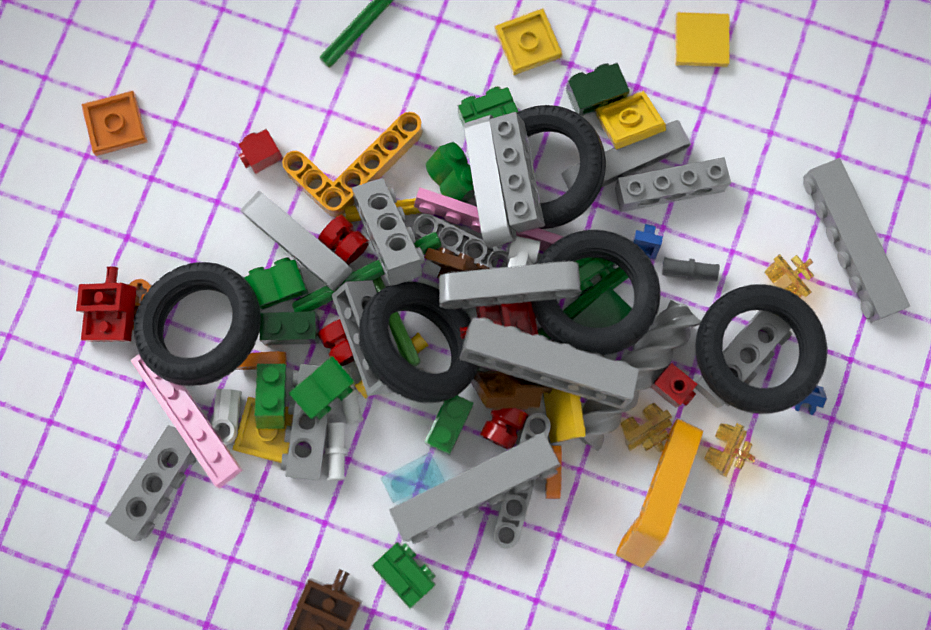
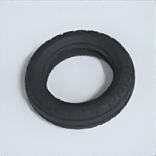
M555 105L529 107L517 112L525 123L527 138L541 132L563 134L575 143L580 157L579 172L571 188L561 197L550 202L541 203L545 226L539 228L550 229L575 220L592 205L604 182L606 156L598 133L578 113Z
M583 230L564 236L553 243L542 254L537 264L565 261L575 262L584 258H601L611 261L627 274L634 290L633 308L623 320L612 326L591 328L580 325L570 319L561 309L557 299L531 301L532 309L539 325L556 343L569 344L575 349L587 353H599L603 356L629 348L647 333L659 310L661 292L659 278L654 265L638 245L614 232Z
M195 262L183 265L159 278L160 280L156 281L150 287L148 293L146 292L134 322L136 347L147 367L162 379L184 386H199L213 383L235 371L253 350L260 331V306L250 284L233 269L211 262ZM213 290L226 295L232 307V322L225 338L214 349L198 357L183 358L171 354L165 345L163 331L167 316L173 307L184 297L197 291Z
M407 281L397 285H389L370 299L360 319L359 342L369 368L391 391L398 395L401 394L406 399L415 400L420 403L443 402L463 392L477 373L479 365L460 360L465 338L461 339L460 327H469L472 320L466 311L462 310L463 308H442L440 306V292L438 288L420 282ZM399 311H410L420 314L433 322L443 333L450 347L451 364L448 371L429 373L407 362L397 351L389 334L390 316Z
M753 284L727 292L710 306L703 316L697 331L695 352L703 379L721 400L745 412L771 414L796 406L813 392L825 370L827 340L818 316L803 299L777 286ZM754 310L770 312L782 318L793 330L798 341L799 358L794 372L781 385L771 388L754 387L738 379L729 369L723 355V337L730 322L739 314Z

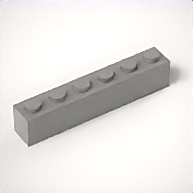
M838 158L810 169L803 176L805 191L812 196L815 202V212L824 221L827 228V238L831 243H834L838 251V261L843 268H846L850 277V287L858 294L861 300L860 306L864 316L869 318L872 323L910 307L841 159Z
M473 317L467 329L460 355V360L623 410L633 400L639 368L632 367L625 361L606 359L599 353H587L577 350L569 344H558L549 341L541 335L532 336L521 332L515 327H503L494 324L486 318L477 319Z
M542 433L389 509L402 540L405 542L412 541L413 544L427 539L429 537L427 532L438 528L439 532L454 525V519L462 515L466 519L479 513L478 507L488 502L490 506L502 502L506 499L504 494L512 490L519 493L532 486L530 481L541 477L543 481L558 473L556 469L561 467L547 436L545 433Z

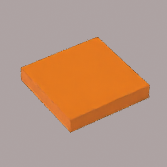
M134 91L81 104L92 151L95 156L147 143Z

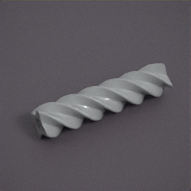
M670 300L667 309L656 316L650 330L635 343L633 351L627 353L620 360L629 363L632 367L639 368L633 400L624 410L591 399L587 400L582 409L586 435L579 438L583 443L599 451L604 443V434L615 431L620 425L622 413L636 406L639 399V391L648 389L654 384L656 370L664 368L671 363L673 348L681 347L688 342L690 327L700 325L701 320L691 312L687 305H680Z

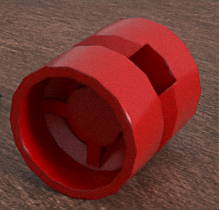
M339 215L322 230L318 240L330 250H335V254L349 266L364 253L370 241L360 231H353L354 225L344 215Z
M340 319L325 326L317 333L323 346L330 348L329 357L333 356L342 367L355 361Z
M517 408L491 410L490 415L492 419L485 422L480 436L507 450L512 449L518 439L516 431L523 428L529 415Z

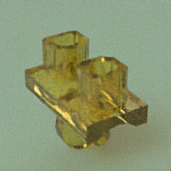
M779 254L773 259L775 262L764 272L773 283L786 274L792 283L785 289L799 297H807L812 293L798 276V274L802 273L807 280L815 276L808 268L813 263L811 258L803 262L798 255L794 256L791 261L797 269L793 270Z
M652 403L642 410V414L648 421L645 424L639 426L633 416L620 423L625 436V445L630 451L642 444L645 451L655 447L658 452L665 450L662 441L670 437L665 429L672 426L670 420L672 415L668 410L663 412L659 406Z
M720 423L715 437L726 442L727 445L723 452L710 446L704 458L708 464L716 468L720 475L727 477L736 457L738 458L734 467L742 470L745 461L754 463L756 459L755 456L749 453L753 445L752 443L745 441L742 449H740L747 431L744 430L745 426L736 423L735 427Z

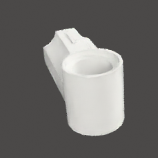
M517 236L516 241L511 243L508 267L535 265L541 241Z
M216 389L213 422L211 425L218 435L221 426L229 425L230 435L222 439L225 445L233 444L238 434L241 391Z

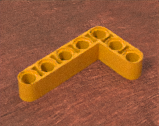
M405 112L400 115L335 181L329 179L300 151L288 152L283 158V167L289 178L331 217L344 215L345 209L355 204L352 188L347 187V183L351 179H358L361 181L359 185L380 179L421 138L423 132L421 118L414 112ZM410 123L415 124L417 126V128L411 132L405 131L403 129L405 125ZM389 142L398 144V147L394 150L384 148ZM371 160L379 162L378 167L375 169L366 168V164ZM293 163H303L301 169L297 171L290 170ZM313 180L322 181L319 188H309V184ZM335 197L341 199V203L337 207L328 206L330 199Z
M678 418L675 420L668 434L639 516L621 539L616 556L643 568L662 546L671 528L703 435V430Z

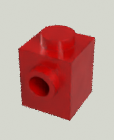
M267 128L259 133H251L245 136L243 141L238 144L242 150V153L238 154L245 168L251 167L255 174L283 160Z
M670 363L654 381L651 388L677 408L681 404L687 406L696 395L693 390L698 384L673 363Z

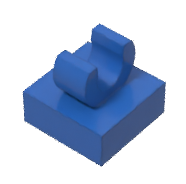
M645 224L643 232L636 230L632 242L638 245L650 259L656 260L662 245L663 236L655 235L656 226Z
M817 385L806 399L794 406L795 411H799L803 403L810 404L808 407L809 415H814L817 407L824 408L827 400L824 387Z

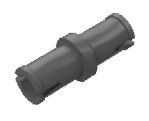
M664 257L662 275L686 277V280L698 278L717 282L720 265L695 262V259L689 258V261Z

